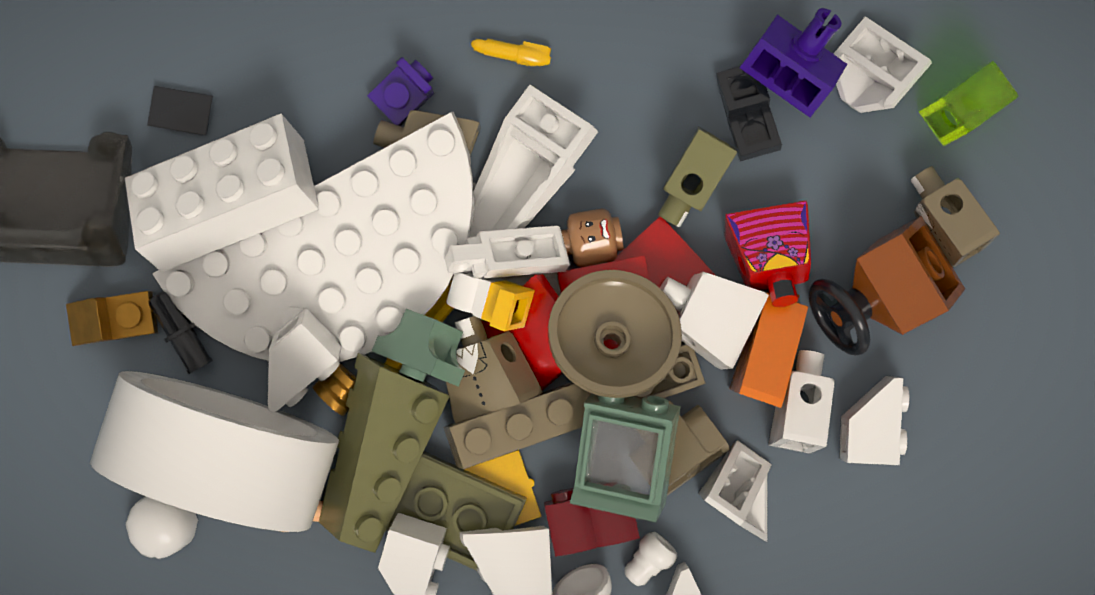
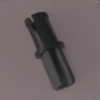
M163 291L148 301L150 308L167 335L164 339L165 342H171L186 367L188 375L213 361L193 329L196 326L194 322L189 323L186 316L174 305L166 292Z

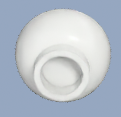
M584 565L572 570L560 579L554 587L552 595H610L612 589L611 578L607 569L602 565Z

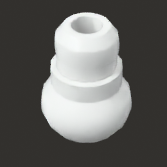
M648 533L640 540L639 549L633 554L634 558L625 566L624 573L636 586L645 585L652 576H656L661 570L668 569L675 563L677 552L658 533Z

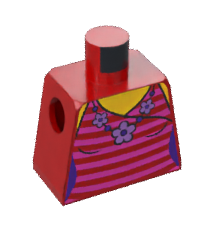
M807 200L725 214V240L745 286L759 291L769 289L771 302L774 307H786L796 303L798 296L795 284L808 281L811 268Z

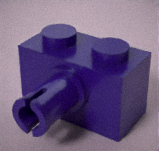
M825 8L817 10L814 18L803 32L777 14L740 67L744 72L809 118L833 90L848 65L824 48L842 25L840 18L834 14L828 24L823 26L825 19L831 13V10Z

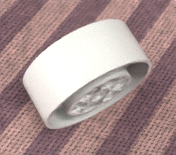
M124 371L118 375L90 465L102 476L129 490L183 510L249 527L300 532L311 528L339 439L329 431L286 412L278 410L273 414L268 409V406L252 400L178 379L142 372Z

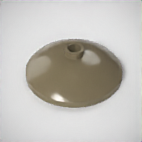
M621 270L597 271L575 280L557 298L548 323L550 351L563 374L580 388L590 393L610 398L635 396L658 385L673 368L682 341L679 316L668 296L648 279ZM612 339L617 342L619 347L609 349L604 345V341Z

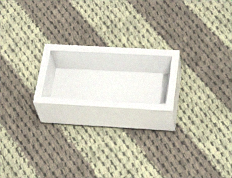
M282 113L125 177L135 250L161 272L319 210L304 140Z

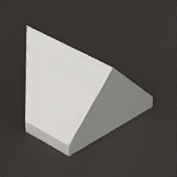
M737 440L699 491V495L704 501L735 523L767 542V473L772 464Z

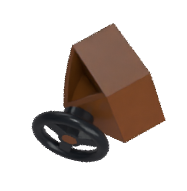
M919 216L878 239L856 259L852 289L846 291L829 279H818L810 286L809 303L816 322L827 338L843 352L858 356L864 354L870 345V331L866 321L869 318L903 335L949 311L964 292L965 287L922 216ZM823 292L830 294L835 299L831 301ZM854 327L857 334L856 343L853 342L850 330Z

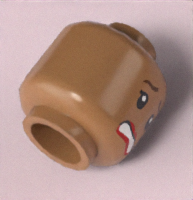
M603 208L571 214L567 220V229L561 230L567 255H572L574 263L580 268L613 262L617 258V251L624 250L619 218L611 217L610 212Z

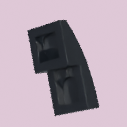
M741 66L716 73V78L732 138L741 162L780 151L782 143L769 107L770 97L766 86L740 69Z

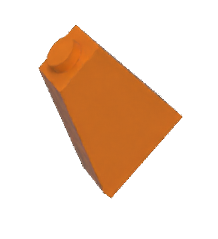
M766 293L769 296L742 349L729 389L781 408L808 306L796 302L786 307H774L771 302L770 293Z

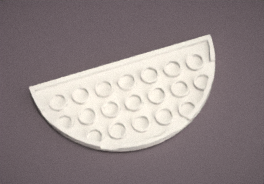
M454 112L439 118L315 185L314 189L319 210L167 271L161 272L158 270L152 273L162 290L168 294L174 305L192 323L194 322L197 327L219 342L252 357L269 361V349L274 335L305 308L340 342L341 350L338 362L355 358L358 353L365 355L372 352L378 335L386 336L392 333L400 324L406 309L425 315L435 305L449 286L454 273H448L444 259L450 250L449 247L451 245H464L467 238H469L474 209L471 160L462 129Z

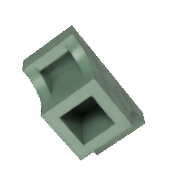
M409 309L405 310L400 324L392 333L386 336L378 335L372 349L374 353L401 363L400 373L424 382L428 374L459 387L465 372L459 366L456 358L457 347L463 332Z

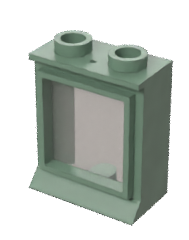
M591 393L584 402L585 410L575 485L570 504L656 523L666 504L681 406L669 404L667 399L659 396L610 398Z

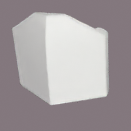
M866 16L833 53L848 64L836 83L840 98L860 113L894 108L932 64L929 58Z

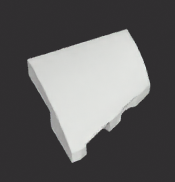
M537 526L504 531L498 528L460 532L461 543L469 550L478 566L476 569L479 575L488 584L492 595H552L549 528Z

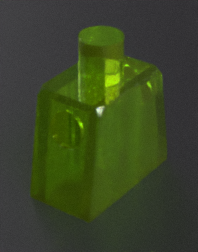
M991 61L975 70L920 110L919 113L941 144L945 146L977 128L1019 96L996 63ZM945 110L952 114V116L956 120L957 125H954L949 121L945 114Z

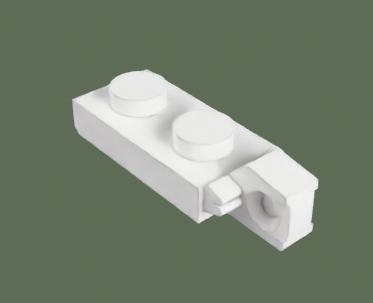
M559 226L479 231L476 237L467 238L464 245H451L449 247L450 250L444 257L448 273H468L472 271L473 277H484V279L566 272L570 266Z

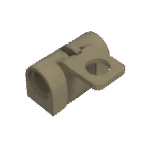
M696 405L684 415H679L667 496L730 451L727 441L699 405ZM637 429L646 442L631 452L629 456L651 485L659 433Z

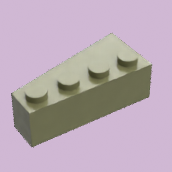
M358 353L355 368L358 370L354 389H349L346 406L349 407L344 431L339 432L337 448L340 450L336 467L331 469L319 523L339 541L375 553L450 396L425 380L422 382L400 373L399 369Z

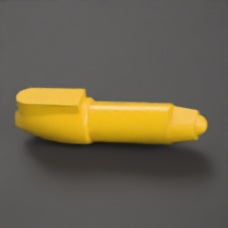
M489 38L487 40L476 39L471 42L474 51L487 56L514 61L517 64L526 66H545L550 64L551 48L526 41L523 42V45H516Z

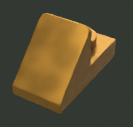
M152 291L112 297H96L66 304L72 346L158 333L156 316L148 303L153 297Z

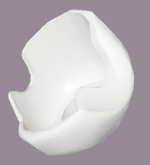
M145 496L131 508L125 526L131 544L140 554L149 558L156 557L161 559L178 552L192 541L195 536L198 519L196 513Z

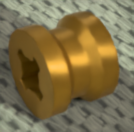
M339 364L337 369L323 381L318 380L312 388L330 408L339 415L344 416L349 411L346 402L349 389H354L356 376L342 364Z

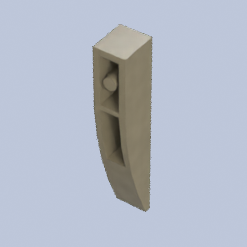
M687 344L681 346L677 360L669 374L652 389L633 397L659 396L666 398L706 384L695 351ZM571 382L545 391L521 404L444 426L443 428L457 468L466 469L582 428L585 410L584 402L591 393Z

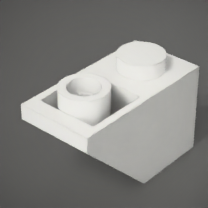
M307 308L274 335L269 349L268 409L273 414L285 404L288 407L294 406L307 393V386L316 378L320 381L325 380L340 364L338 362L341 350L340 342Z
M885 376L841 416L839 459L847 463L900 465V455H905L907 450V432L905 429H901L902 412H907L909 406V390L907 386H903V378Z
M401 513L397 514L388 531L378 566L379 571L394 595H436L439 584L432 582L435 569L443 570L450 546L443 544L447 528Z

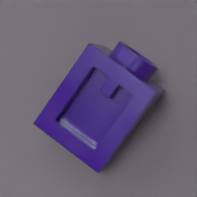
M403 57L396 62L397 67L367 95L393 124L401 126L407 120L410 110L417 111L434 94L432 87L428 84L433 79L430 73L417 60L409 64Z

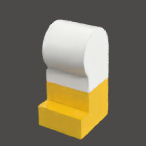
M472 271L468 273H454L446 303L455 309L472 313L473 316L490 322L489 326L505 332L525 327L535 290L498 277L475 278ZM517 300H518V302H519L518 309H517V311L514 313V309H515V306H516V302H517Z

